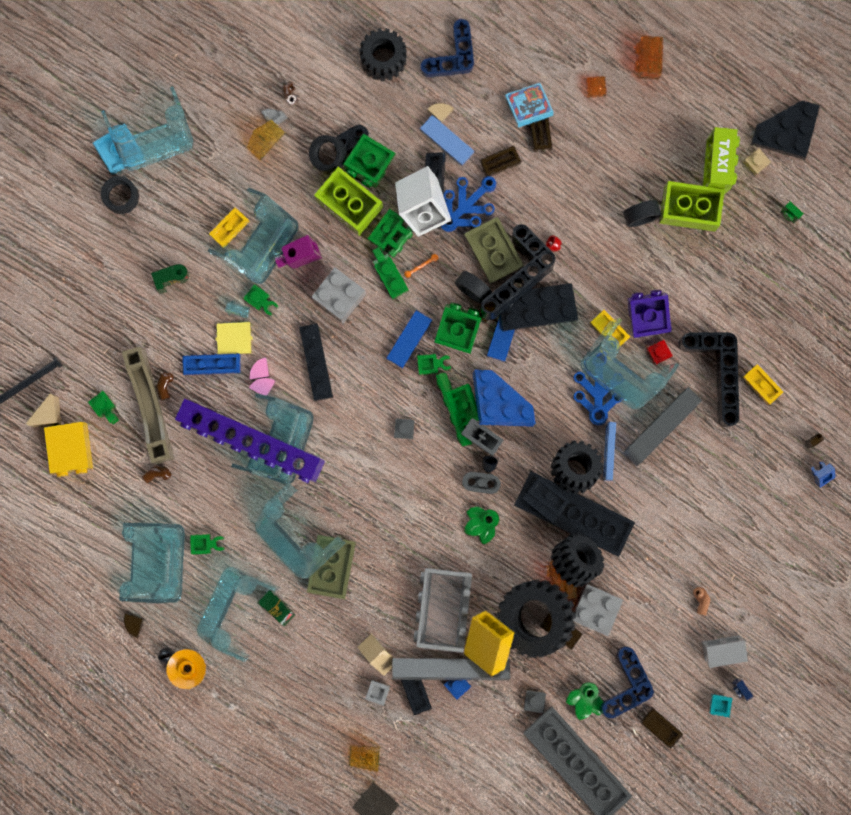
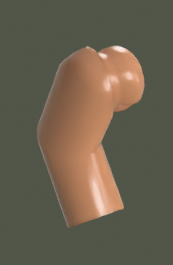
M697 587L693 590V595L699 602L696 613L706 616L711 599L704 588Z

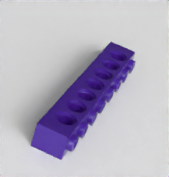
M185 398L175 420L181 422L179 426L190 430L193 427L197 429L196 433L207 438L210 435L214 437V442L224 445L225 442L231 444L230 449L239 453L241 450L248 452L246 456L258 460V457L265 460L264 464L274 468L275 465L282 467L281 471L288 475L296 473L299 475L298 479L309 483L310 480L317 481L325 463V460ZM201 415V422L196 424V418ZM218 422V429L213 432L212 426ZM235 430V436L230 439L229 433ZM251 437L252 444L247 447L246 440ZM269 445L268 453L263 454V447ZM283 452H286L287 457L281 462L279 457ZM303 460L304 466L298 470L297 462Z

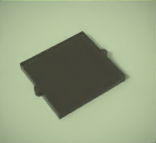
M372 782L367 790L361 793V797L352 808L360 815H392L399 806V803L375 782Z

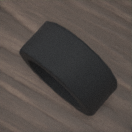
M322 135L313 140L310 145V162L320 171L333 172L337 167L341 168L346 161V147L337 137ZM327 142L334 144L337 151L336 159L330 165L323 164L319 158V150Z
M115 176L108 179L102 186L101 198L110 211L116 214H126L137 206L139 192L131 180L126 177ZM125 185L130 189L131 198L126 204L116 206L110 201L109 193L115 186Z
M657 200L644 201L623 211L627 227H637L650 223L662 215Z
M463 271L455 281V285L460 291L479 304H482V301L492 293V290L482 280L467 271Z

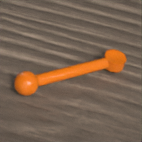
M433 254L429 260L423 262L422 264L418 265L410 271H405L404 276L406 278L411 277L412 273L416 272L417 270L421 269L422 267L426 266L432 261L437 262L439 258L438 255Z

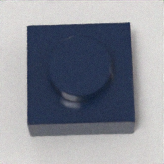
M737 678L732 681L734 685L733 691L739 699L742 698L748 701L754 697L742 679Z

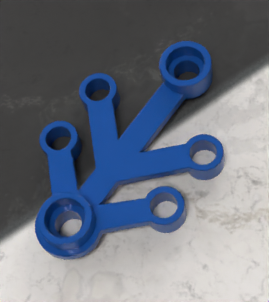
M465 177L458 178V209L454 213L452 201L455 198V194L452 190L444 192L443 197L452 224L441 225L443 231L452 232L457 227L476 228L481 225V219L478 216H473L471 219H459L463 214H485L491 216L494 213L495 207L491 203H487L484 206H472L485 193H491L495 190L496 180L493 177H485L482 180L481 187L467 200L466 188L468 180ZM465 181L466 185L461 186L459 182ZM491 181L492 185L487 186L486 182ZM450 193L453 197L448 199L446 194ZM486 207H491V208H492V211H491V212H487V211L485 210V208H486ZM478 220L479 224L473 225L472 221Z
M596 351L591 356V362L595 366V386L585 378V374L582 372H577L573 376L574 382L581 384L594 397L593 405L585 398L583 391H576L573 395L574 401L581 403L589 411V420L594 425L604 424L608 419L607 412L623 400V394L616 391L612 394L611 399L602 407V398L624 379L621 373H614L611 380L603 387V365L607 361V355L603 351ZM596 356L601 357L602 361L600 363L595 361ZM576 375H581L583 377L582 381H578ZM615 375L620 376L621 380L619 382L614 380ZM580 393L583 397L582 400H578L576 394ZM615 394L620 395L621 398L619 401H616L614 399ZM595 413H600L601 419H596Z

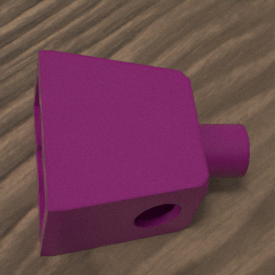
M309 235L281 248L283 254L275 257L279 268L288 265L293 269L323 259L317 242Z

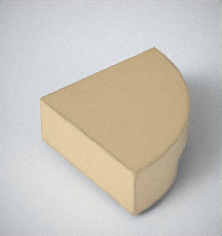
M444 103L434 104L427 109L441 123L454 110L452 106Z

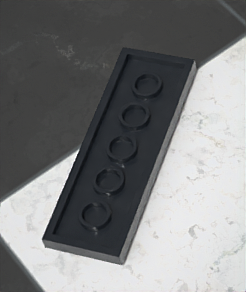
M530 471L514 504L515 507L570 534L583 533L590 537L594 543L596 542L598 548L617 557L620 556L633 529L634 521L579 494H573V491L565 492L566 489L564 487L560 489L558 487L559 484ZM538 477H541L570 500L553 523L522 500Z

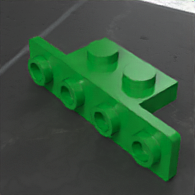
M439 373L436 375V383L442 391L444 405L450 413V421L455 426L457 440L462 447L471 445L472 443L461 435L471 418L479 421L477 404L470 384L452 389L447 373Z

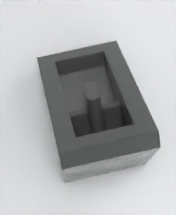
M471 418L461 433L473 445L492 456L504 441L485 426L479 425V422Z

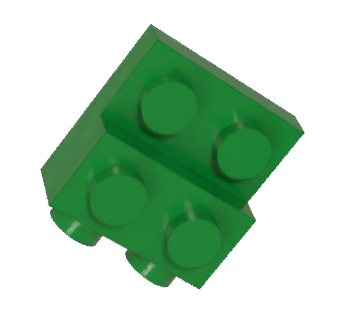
M363 134L345 161L344 170L353 179L355 177L361 179V183L365 187L371 188L373 186L376 188L396 153Z
M451 302L450 305L446 304L434 343L471 354L482 320V316L479 314L480 311L469 308L468 311L461 309L462 306Z

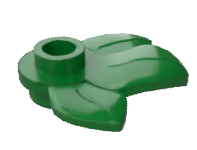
M478 506L468 509L466 513L471 520L467 522L464 533L470 536L479 535L481 543L487 544L495 536V527L500 521L498 513L495 510H484ZM487 516L492 517L493 521L491 523L487 522Z
M586 682L581 685L580 689L572 690L568 694L566 703L575 706V714L578 720H584L591 713L598 716L601 715L600 706L603 700L598 695V687L592 682ZM588 690H592L590 695H587Z

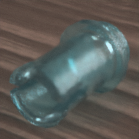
M232 300V302H227L225 312L228 315L233 314L247 319L250 307L236 304Z

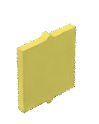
M250 322L217 324V337L215 340L217 341L218 354H251V340L253 337L251 336Z

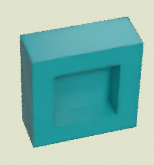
M711 694L709 714L730 718L733 698Z

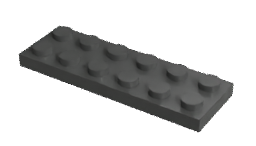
M552 705L523 731V734L596 815H614L633 797Z

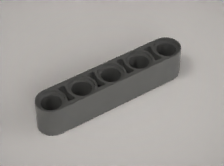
M687 387L623 453L636 466L641 464L700 404L702 399Z

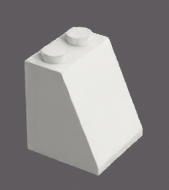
M428 166L395 182L399 215L418 237L451 221L438 179Z

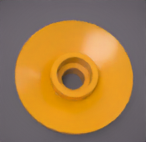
M184 649L176 652L171 656L167 664V676L170 682L181 689L196 687L202 682L206 674L205 661L194 650ZM186 665H189L191 667L190 672L185 671L184 668Z

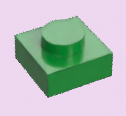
M791 201L780 210L783 217L793 224L804 214Z

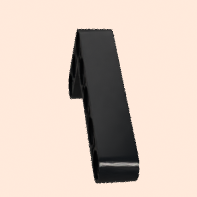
M518 224L514 227L512 243L530 262L482 301L481 316L485 320L495 319L554 269L556 260L554 253L524 224ZM523 234L525 237L519 238L517 235ZM530 247H535V248H537L538 250H537V251H531L529 248H530ZM548 260L550 264H544L542 261ZM528 272H535L537 275L530 276ZM520 283L522 287L517 288L514 286V284ZM506 295L508 299L503 300L499 296ZM490 306L494 310L489 312L485 308Z
M729 332L686 333L678 341V346L683 352H716L718 423L725 428L736 425L739 421L737 337ZM685 338L691 339L692 347H688L685 344ZM704 338L710 339L711 347H707L704 344ZM723 338L729 339L730 347L723 344ZM724 357H728L731 360L730 366L724 364ZM724 376L731 378L730 385L724 382ZM726 394L732 398L731 404L725 402L724 396ZM726 413L732 416L731 423L726 422Z

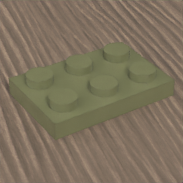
M498 217L464 234L490 285L524 267Z
M323 535L317 536L307 593L346 599L356 546L355 541Z

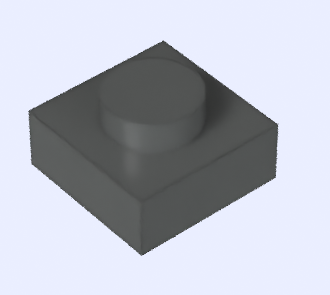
M395 419L394 438L413 440L415 420Z
M526 690L524 710L544 713L546 693Z

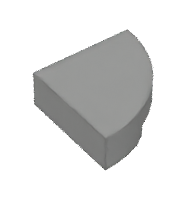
M265 109L261 111L271 128L287 119V116L280 110Z

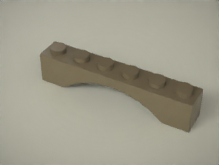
M140 346L122 351L126 370L140 407L151 463L160 464L174 460L146 350Z

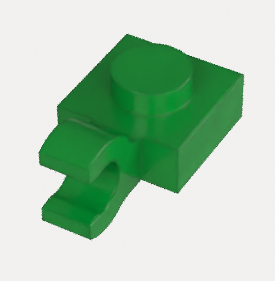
M105 391L100 392L88 401L98 417L102 418L105 415L109 423L113 425L119 421L112 411L116 405Z

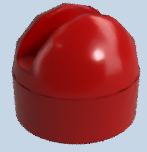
M555 235L550 236L546 246L553 252L561 249L562 241Z

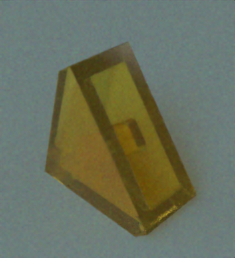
M271 119L253 131L247 148L259 160H262L285 132Z
M350 746L349 766L379 772L380 747Z

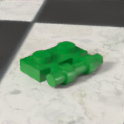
M389 209L368 237V241L383 251L387 245L390 246L392 249L388 255L394 258L397 253L402 251V246L407 239L410 240L413 236V230L409 225L407 228H404L402 225L405 220ZM398 231L401 234V236L397 240V242H395L392 240V238Z

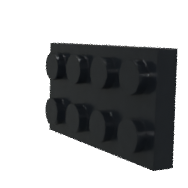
M572 283L530 289L500 314L503 331L522 330L578 321ZM506 295L499 296L503 300L508 299Z

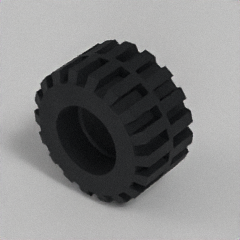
M378 28V32L372 30L370 31V36L366 34L364 37L365 41H361V48L359 49L363 70L366 71L369 77L373 75L374 80L380 78L381 81H385V78H388L390 81L393 80L392 76L397 78L399 71L403 72L407 62L406 45L403 42V38L401 36L397 37V32L393 31L391 33L388 28L385 31H382V28ZM381 48L389 49L394 53V56L385 62L377 61L373 58L374 52Z
M572 441L571 444L568 442L559 449L552 460L550 468H552L551 476H555L553 481L559 483L558 487L560 489L564 487L566 489L565 492L573 491V494H577L579 491L584 493L586 490L591 489L600 478L603 471L601 470L603 462H600L602 457L597 455L598 450L596 448L594 450L591 448V444L585 445L584 441L579 443ZM575 460L580 462L584 466L586 474L579 475L571 471L568 461Z
M572 533L552 549V565L555 567L556 573L568 585L572 584L573 587H583L603 572L605 564L603 563L604 557L601 554V549L597 547L596 542L594 543L585 534Z

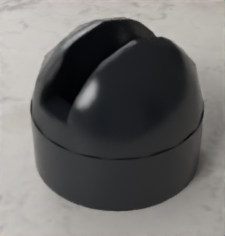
M490 455L483 457L482 468L485 472H493L497 467L498 460Z
M171 648L160 650L158 659L161 663L168 664L171 658L162 659L161 655L170 653V656L175 654Z

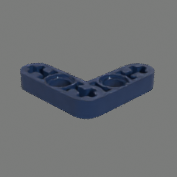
M458 19L454 23L453 33L456 55L424 59L421 63V73L423 76L430 78L470 73L473 70L472 38L470 24L467 20ZM459 25H463V28H465L463 37H461ZM461 42H466L469 48L461 50L458 45ZM466 55L467 63H469L467 68L463 65V56ZM450 62L453 67L450 70H445L442 64ZM437 63H439L440 71H437ZM427 64L433 67L431 71H427Z
M620 647L616 657L631 687L605 700L601 704L600 711L607 718L612 719L652 698L654 694V689L635 651L630 647ZM624 650L625 652H630L628 656L630 662L635 661V664H631L627 668L625 666L629 664L627 659H622ZM636 667L639 669L640 675L638 678L633 679L630 676V671ZM642 686L644 688H648V690L646 691V696L644 694H640L638 696L634 695V693H639L642 691ZM626 694H629L632 698V702L628 706L622 703V698ZM617 699V702L622 709L620 710L619 707H615L612 709V714L606 712L605 710L608 709L607 705H616L617 703L615 702V700Z

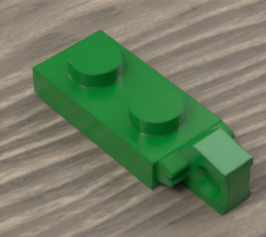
M379 247L372 250L376 258L373 261L374 268L392 300L408 292L409 289L392 258L388 254L383 255Z

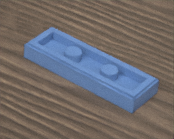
M433 115L420 128L423 134L461 166L474 153L472 148Z
M616 422L606 424L603 481L613 480Z

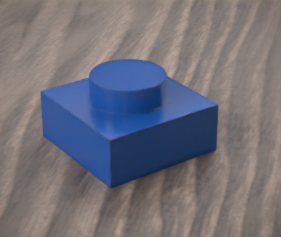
M448 680L444 683V686L456 700L471 688L467 680Z

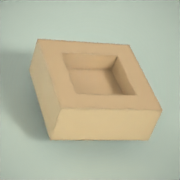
M760 148L743 161L755 176L771 163Z

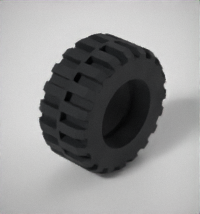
M532 580L514 586L510 592L503 596L504 601H501L498 606L501 612L497 613V619L514 632L511 650L516 648L517 654L521 656L527 654L528 658H535L537 656L542 658L561 649L571 639V632L575 630L576 626L573 623V619L576 618V612H572L573 602L567 600L569 595L565 591L561 592L560 586L556 584L551 585L550 581ZM530 600L540 601L551 613V630L545 636L537 637L532 635L525 629L522 623V608Z

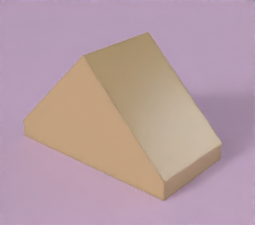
M50 393L26 424L34 428L60 425L59 397Z
M371 633L357 648L374 668L382 675H385L392 669V658L394 657Z

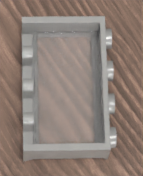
M425 568V572H421L420 583L423 584V591H419L418 595L421 611L416 613V622L419 623L418 631L415 630L413 641L417 642V647L464 653L472 573Z

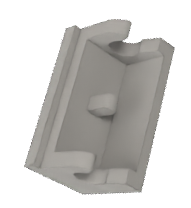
M740 635L702 641L705 662L708 663L709 668L748 661L746 643Z

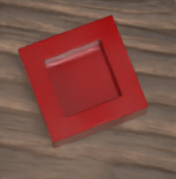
M665 340L646 349L655 366L673 356Z

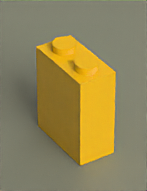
M76 422L44 428L50 474H55L57 477L69 476L68 472L75 471L76 474L88 473L87 469H93L87 423Z
M484 611L472 617L463 654L492 677L505 669L514 632L490 613Z

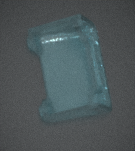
M123 523V537L126 542H132L131 580L121 585L119 601L141 603L178 602L182 595L185 538L183 526L180 524Z

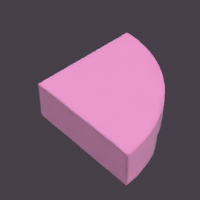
M267 358L258 360L252 366L250 380L269 377Z
M270 378L258 379L249 388L267 397L276 381Z

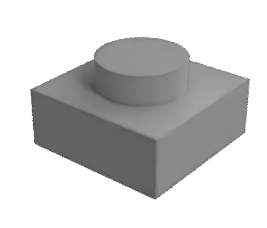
M372 680L365 699L384 706L390 686Z

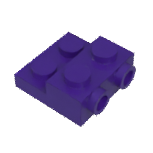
M652 290L650 295L633 293L631 298H627L632 336L634 338L672 332L669 300L665 292H662V290Z

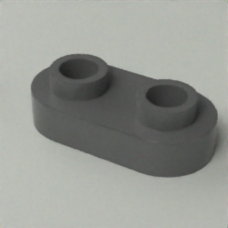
M469 472L462 479L463 487L471 492L494 494L501 486L500 479L492 474ZM470 478L475 480V484L472 486L468 484ZM488 481L494 482L493 488L487 486Z

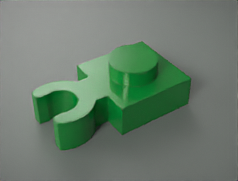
M255 284L243 298L244 301L258 311L263 307L268 316L273 315L268 311L270 306H274L277 309L279 307L276 302L268 301L270 295Z
M436 354L417 356L419 375L438 374V368L444 371L451 370V366L443 365L444 360H450L448 355L437 359Z
M211 534L190 535L191 555L212 554L211 548L217 551L225 550V547H218L217 542L224 540L225 537L217 536L211 540Z

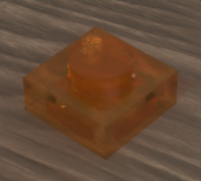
M605 76L586 78L587 98L606 97Z

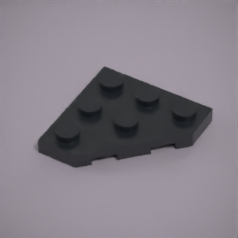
M802 100L756 125L750 145L805 160L820 105Z

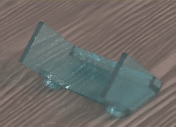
M173 86L170 87V91L175 105L167 108L165 112L167 123L131 136L129 129L124 125L111 127L105 111H101L125 169L130 171L186 152L193 147L194 140Z
M248 188L247 191L258 200L254 208V215L260 223L241 252L233 248L227 250L224 255L210 248L208 252L250 281L262 284L276 265L275 257L283 254L281 248L292 241L298 231L299 224L295 218L268 195Z
M617 318L607 324L581 361V369L629 408L640 409L664 388L679 367V364L666 365L661 373H651L643 380L615 358L619 352L620 345L611 335L622 321V319Z
M255 393L254 397L268 402L266 416L274 420L269 436L304 451L314 421L312 412L281 399ZM266 445L263 454L268 453L269 445ZM286 452L280 455L279 459L281 462L286 459ZM258 457V460L250 458L247 468L233 463L231 466L232 468L286 485L291 484L296 477V473L288 475L282 472V467L275 465L273 468L264 464L265 460ZM300 461L297 462V469L299 468Z
M287 483L265 504L255 524V530L295 576L300 579H307L346 542L337 536L325 549L314 542L306 544L301 549L276 522L284 513L283 504L298 491L293 485Z
M228 567L221 574L198 625L197 634L216 650L244 662L250 655L230 647V634L220 629L236 592L241 595H249L254 592L257 584L274 592L279 591L280 587L236 567Z

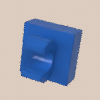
M822 461L819 462L821 470L818 471L814 467L811 468L812 475L815 477V484L819 488L836 478L835 468L831 464L826 466Z

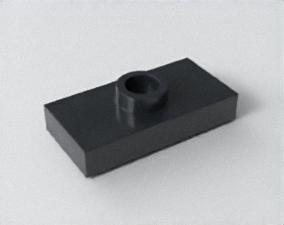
M401 680L414 716L432 709L422 680Z

